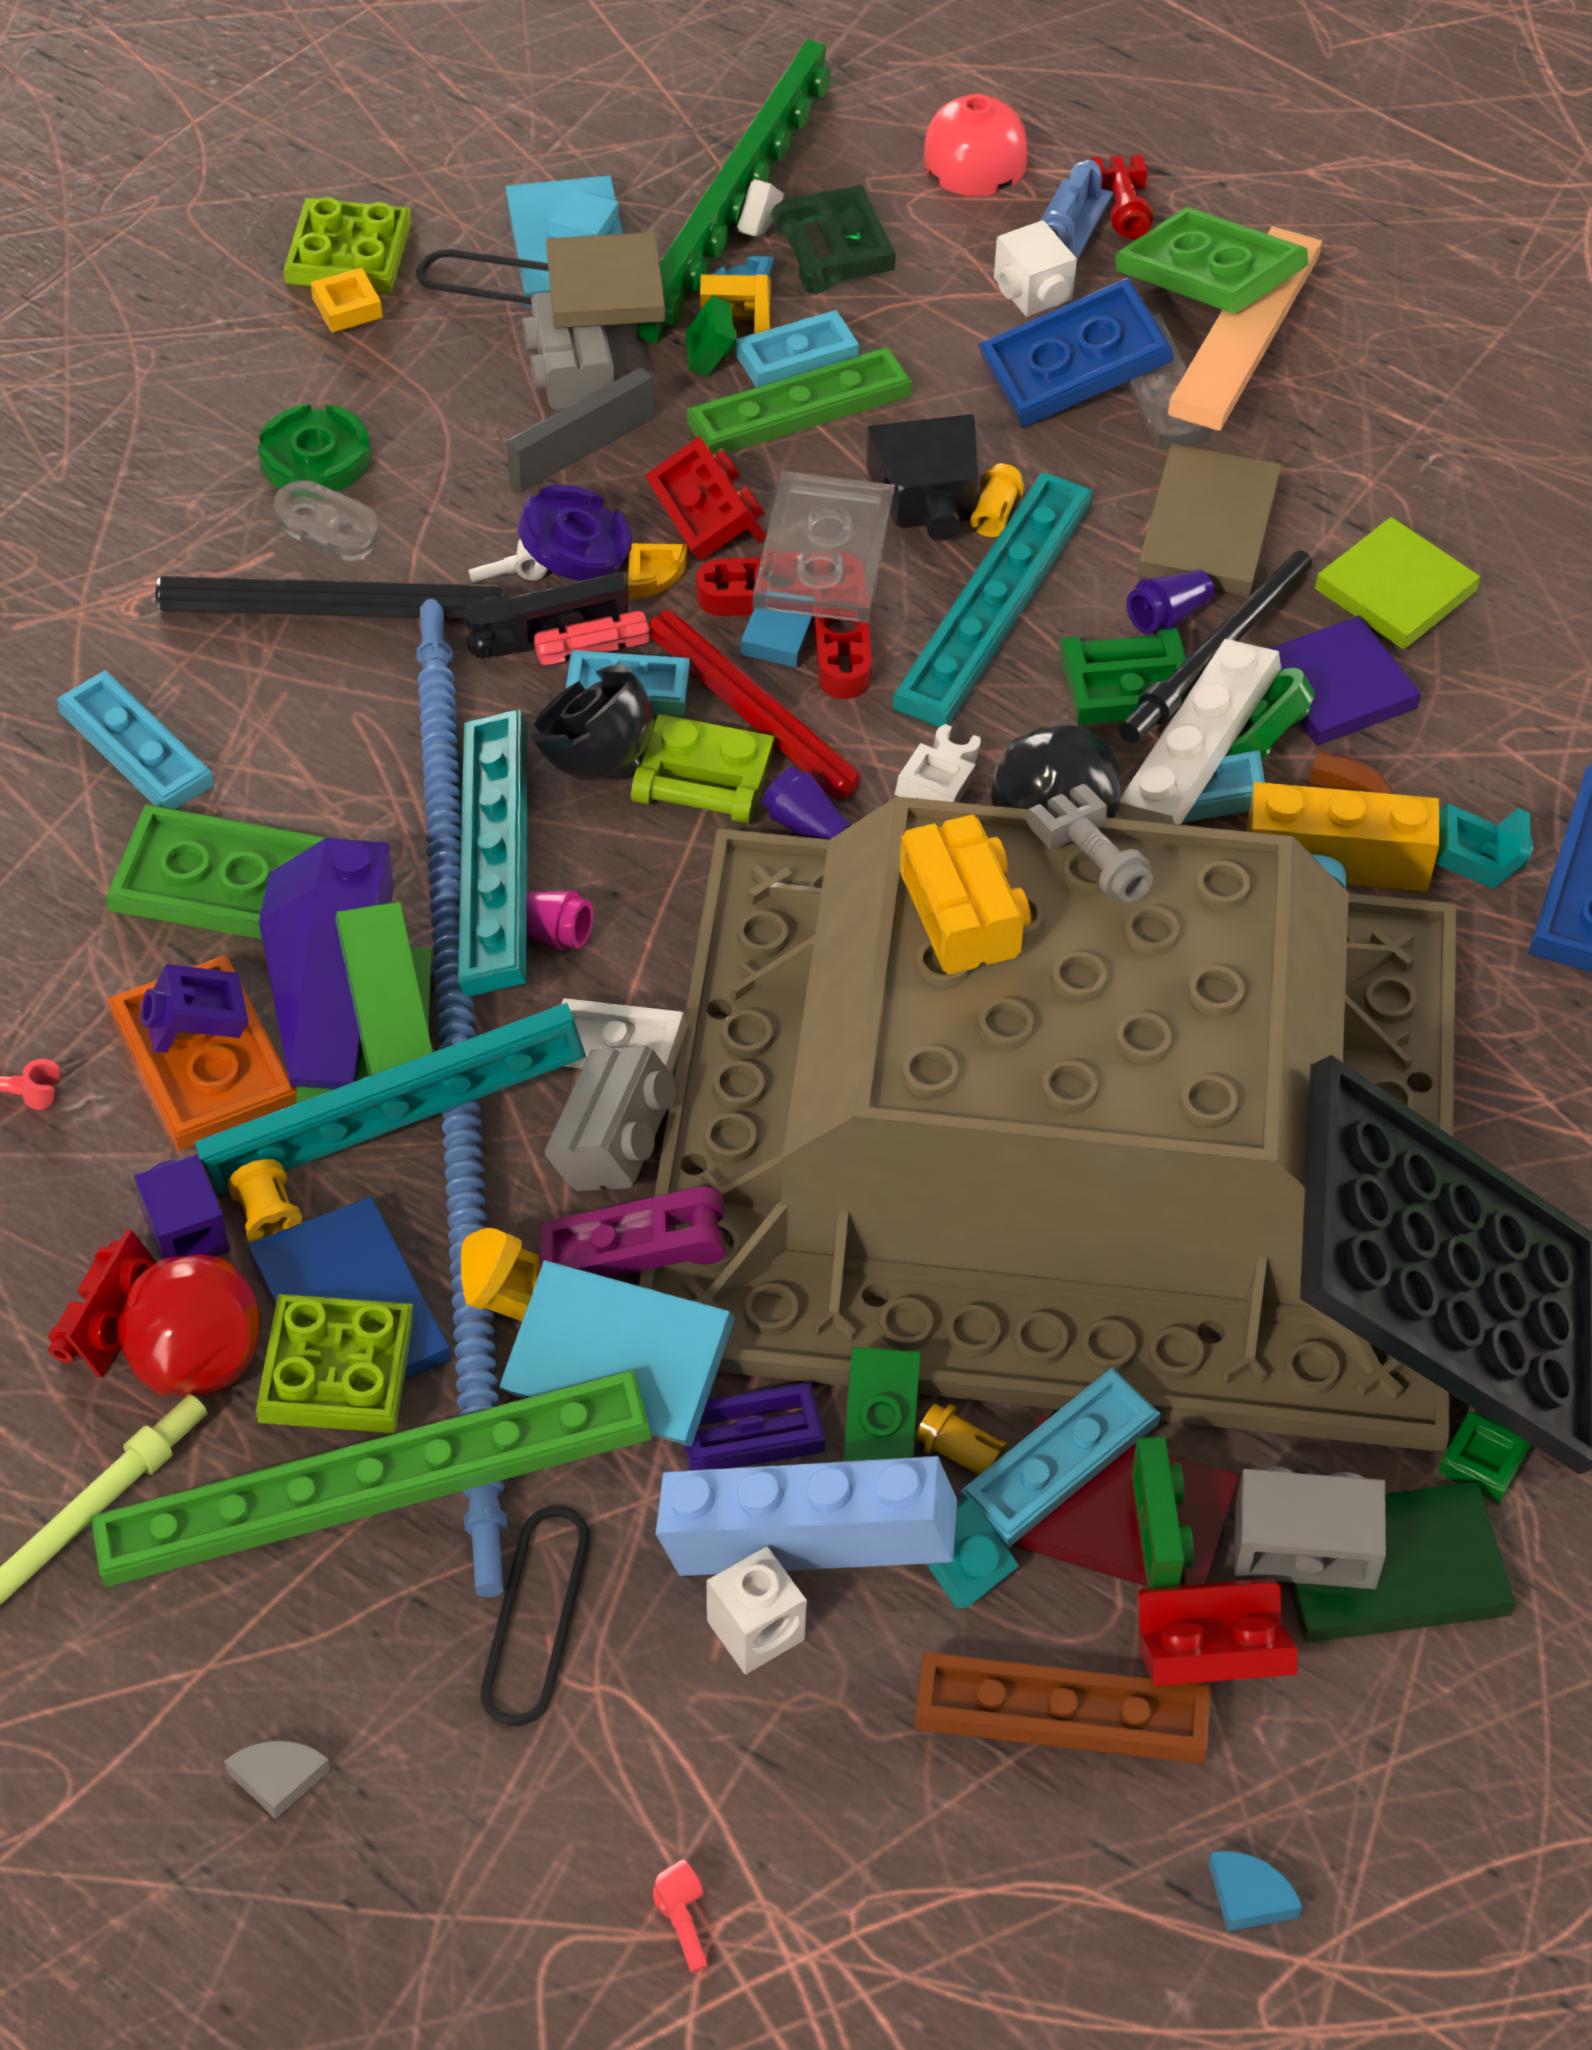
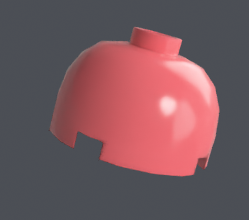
M972 94L953 99L939 108L926 129L924 168L928 174L931 171L933 175L939 178V185L948 191L965 196H990L997 194L999 184L1006 183L1012 179V186L1020 182L1027 170L1025 126L1011 106L994 97Z

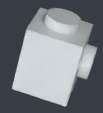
M1042 220L997 236L994 279L998 282L1002 294L1007 299H1012L1024 315L1028 317L1073 300L1077 258L1047 223Z

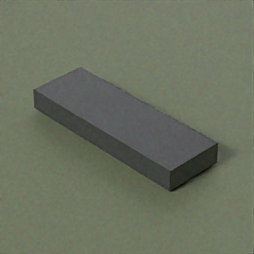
M639 367L508 439L509 482L520 492H523L654 418L653 376L644 368Z

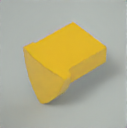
M701 275V309L711 295L731 302L733 321H755L754 334L770 329L771 281L768 275Z
M483 1228L469 1234L464 1239L461 1248V1279L466 1304L477 1309L486 1308L522 1322L540 1273V1255L521 1248V1239L498 1229Z

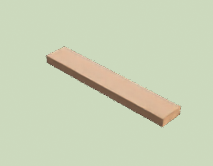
M1273 226L1270 228L1268 235L1307 248L1309 265L1237 314L1222 310L1171 396L1167 415L1221 431L1320 256L1322 240Z

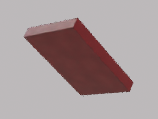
M1039 1415L1035 1429L1049 1418ZM1136 1444L1126 1450L1012 1546L1148 1587L1131 1476ZM1168 1454L1169 1464L1180 1463L1182 1468L1184 1502L1182 1506H1176L1179 1525H1190L1194 1546L1193 1567L1183 1568L1180 1585L1207 1583L1239 1474Z

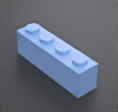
M938 1456L663 1472L656 1536L679 1576L718 1574L768 1546L785 1571L953 1562L957 1498Z

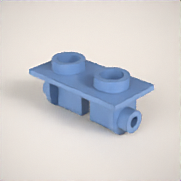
M1085 160L1074 165L1070 172V180L1063 179L1040 221L1044 220L1077 260L1114 192L1101 189V170L1099 165L1092 160Z

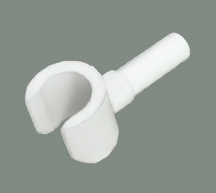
M520 539L516 555L506 557L501 561L472 568L468 571L473 584L513 573H518L524 579L536 581L543 578L548 569L539 564L529 554Z

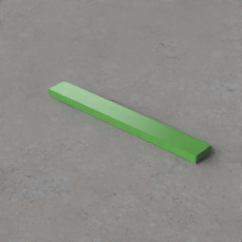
M634 1369L91 1516L100 1577L107 1588L652 1440Z

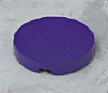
M550 485L541 488L538 495L533 497L531 495L525 502L518 522V534L529 554L539 564L555 574L576 581H584L590 578L617 573L625 564L631 551L632 533L626 519L617 509L612 514L607 508L602 506L605 499L592 491L573 485Z

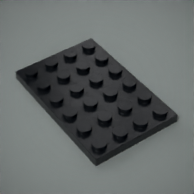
M1333 1055L1312 1064L1310 1067L1300 1299L1577 1474L1592 1470V1232Z

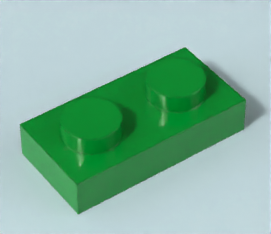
M1165 1437L1137 1438L1131 1476L1148 1588L1180 1585L1183 1568H1192L1194 1562V1546L1190 1525H1179L1176 1506H1182L1184 1502L1182 1468L1180 1463L1169 1464Z

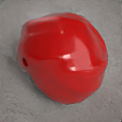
M204 1254L169 1257L147 1268L131 1286L124 1310L118 1320V1339L133 1375L154 1393L162 1396L175 1395L186 1397L188 1394L195 1397L207 1396L231 1386L241 1377L252 1361L258 1345L260 1331V1310L256 1296L247 1279L226 1260Z

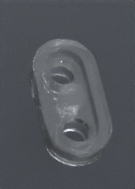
M297 481L282 487L274 497V511L278 528L283 533L335 558L358 560L373 553L379 545V525L375 512L369 507L323 485L311 481Z

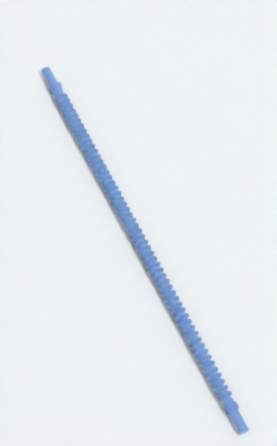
M427 599L420 607L422 643L417 647L416 654L417 661L422 663V671L417 679L420 685L418 693L421 698L419 702L421 710L420 722L422 724L420 732L423 737L421 746L424 750L422 754L424 763L422 770L425 776L423 785L426 790L424 800L426 803L425 814L427 816L425 824L428 830L426 839L429 844L427 854L430 858L428 861V869L430 871L428 879L431 885L429 894L432 899L430 909L433 913L431 925L434 928L431 935L432 940L435 942L432 951L436 956L433 966L436 970L434 981L437 985L435 997L438 999L435 1008L439 1014L436 1023L440 1029L437 1039L440 1043L438 1050H441L477 1035L473 1028L476 1023L473 1014L475 1008L474 1001L471 999L472 996L465 997L458 983L462 805L460 801L462 795L459 790L461 785L460 777L458 776L460 767L457 763L459 753L457 751L458 739L456 737L458 730L455 724L457 716L454 711L456 702L453 698L455 695V688L453 686L454 674L448 669V664L452 661L453 654L452 648L445 641L444 608L435 599ZM480 1098L441 1112L442 1117L445 1119L442 1124V1130L446 1134L443 1139V1146L447 1150L443 1158L445 1164L448 1165L444 1174L445 1178L449 1181L445 1190L449 1196L446 1206L450 1212L447 1223L451 1228L448 1239L452 1244L449 1249V1256L453 1260L449 1269L451 1275L454 1276L450 1285L455 1293L451 1302L452 1306L456 1309L452 1319L453 1323L457 1326L453 1336L454 1340L458 1342L454 1353L459 1359L455 1365L456 1373L460 1376L456 1382L457 1390L461 1393L457 1399L458 1407L462 1410L459 1416L496 1407L500 1401L498 1394L494 1392L498 1387V1380L493 1375L497 1370V1363L492 1358L496 1353V1346L492 1342L495 1330L490 1325L493 1322L494 1314L489 1309H477L466 1304L461 1279L462 1243L469 1234L485 1228L488 1222L487 1214L484 1212L487 1201L483 1196L486 1191V1185L482 1180L485 1175V1169L481 1165L484 1160V1153L480 1149L483 1144L482 1135L479 1134L482 1129V1122L479 1119L481 1107L477 1102ZM502 1480L462 1491L467 1498H470L468 1504L469 1511L464 1515V1531H467L472 1536L475 1593L480 1597L486 1598L498 1596L503 1592L500 1533L507 1529L506 1514L500 1510V1502L498 1500V1496L505 1489Z

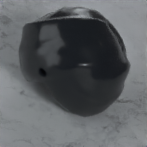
M1073 725L1040 727L1024 736L1015 738L997 763L991 789L992 805L1029 809L1040 804L1049 812L1047 805L1049 799L1063 794L1070 800V790L1081 784H1086L1107 805V818H1116L1119 811L1121 792L1119 768L1111 749L1091 731Z

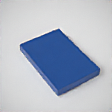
M1129 277L978 344L983 360L1022 428L1174 361L1172 347Z
M372 1196L248 1244L250 1258L274 1307H276L278 1294L413 1304L414 1322L404 1379L451 1361L450 1348Z

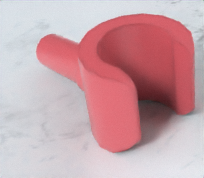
M48 1059L33 1060L25 1066L23 1076H0V1092L22 1095L24 1102L30 1108L44 1110L54 1102L55 1089L52 1086L60 1082L59 1066Z
M679 1860L658 1874L653 1888V1899L660 1912L665 1917H670L672 1926L676 1929L690 1972L696 1973L706 1969L708 1964L692 1921L693 1918L686 1906L702 1897L704 1892L691 1866L685 1860Z

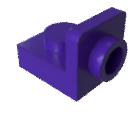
M166 964L154 988L146 990L141 1004V1021L144 1027H149L153 1051L167 1053L179 1031L240 1038L248 1024V1017L239 973Z

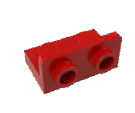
M700 436L644 475L686 544L700 562L746 529L749 530L759 544L768 538V535L757 520L765 515L766 512L747 485L738 490L734 484L737 479L742 477L739 470L723 448L713 454Z
M1266 1578L1142 1588L1138 1591L1139 1657L1154 1686L1298 1675L1297 1646L1282 1624L1281 1589L1275 1579Z

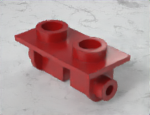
M126 1229L120 1241L112 1240L107 1247H100L97 1250L92 1266L77 1289L82 1298L86 1299L85 1302L70 1301L58 1324L48 1334V1339L51 1342L48 1352L52 1357L64 1363H71L75 1356L82 1357L99 1378L104 1377L121 1347L118 1339V1320L124 1310L131 1286L147 1268L157 1263L132 1229Z

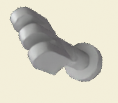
M1086 784L1072 788L1069 793L1070 800L1063 794L1049 799L1047 803L1049 812L1040 804L1026 810L1025 817L1030 829L1050 850L1074 841L1102 870L1099 877L1100 889L1112 900L1133 903L1141 899L1151 888L1153 875L1150 872V862L1138 850L1128 849L1121 852L1098 829L1106 825L1107 805Z

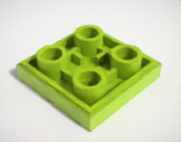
M331 197L305 198L284 266L285 284L311 286L310 282L362 267L376 293L392 294L412 223L411 209L390 206L383 202L365 204L338 201Z
M1390 517L1318 573L1315 589L1355 617L1360 616L1368 626L1404 650L1478 590L1481 576Z
M278 1294L256 1406L258 1423L395 1433L414 1322L413 1304Z

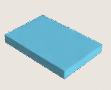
M611 175L505 186L506 202L517 258L548 263L546 238L556 237L548 235L547 220L568 189L573 188L616 201ZM619 217L607 235L623 234ZM519 267L523 295L534 296L535 293L550 292L548 271ZM525 304V306L531 307V304Z
M544 1260L499 1388L507 1394L526 1399L634 1369L651 1435L692 1447L736 1317L727 1310Z

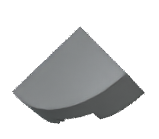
M289 1741L258 1743L238 1751L224 1761L227 1773L275 1819L330 1772L329 1761L325 1756L306 1745Z

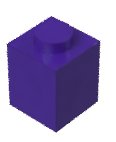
M198 1154L180 1160L164 1161L155 1165L150 1170L134 1175L142 1214L161 1261L169 1257L199 1254L216 1257L230 1252L223 1214Z

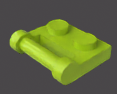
M658 714L642 763L637 767L633 778L631 801L651 805L653 800L730 814L732 821L751 824L774 754L775 736Z

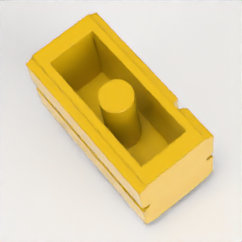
M974 814L947 820L939 827L934 823L906 830L904 835L901 836L899 871L943 972L950 975L977 968L982 962L990 965L1016 958L1021 953L1023 928L1029 927L1031 924V913L1023 889L1021 887L1011 889L1005 877L1008 872L1005 850L998 837L987 838L979 818H976Z

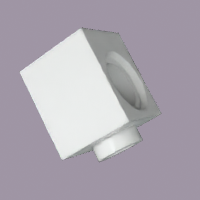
M768 1546L707 1580V1622L746 1675L805 1640L806 1598Z

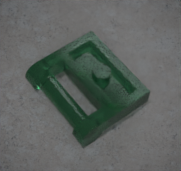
M863 185L786 199L776 204L772 209V221L776 230L786 236L800 266L798 272L799 279L803 288L808 293L818 294L824 292L833 282L895 270L896 253ZM817 222L832 255L818 256L804 226L805 223Z

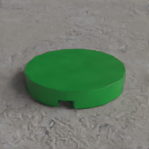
M311 404L291 407L277 413L261 430L258 446L261 471L271 484L291 494L311 497L338 492L352 486L366 472L371 459L367 427L357 415L340 406L325 404L326 410H311Z

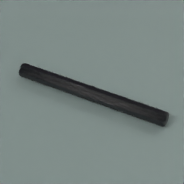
M161 576L158 578L155 588L158 609L181 612L421 618L420 607L427 599H434L444 608V619H464V611H466V606H469L470 602L482 601L483 598L491 596L504 600L502 587L498 585Z

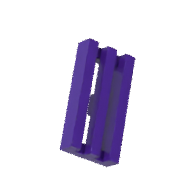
M811 1382L707 1400L699 1426L739 1418L745 1419L738 1420L737 1424L697 1431L692 1447L683 1445L688 1457L689 1471L737 1468L825 1452V1436ZM801 1407L803 1410L801 1413L764 1419L763 1416H756Z

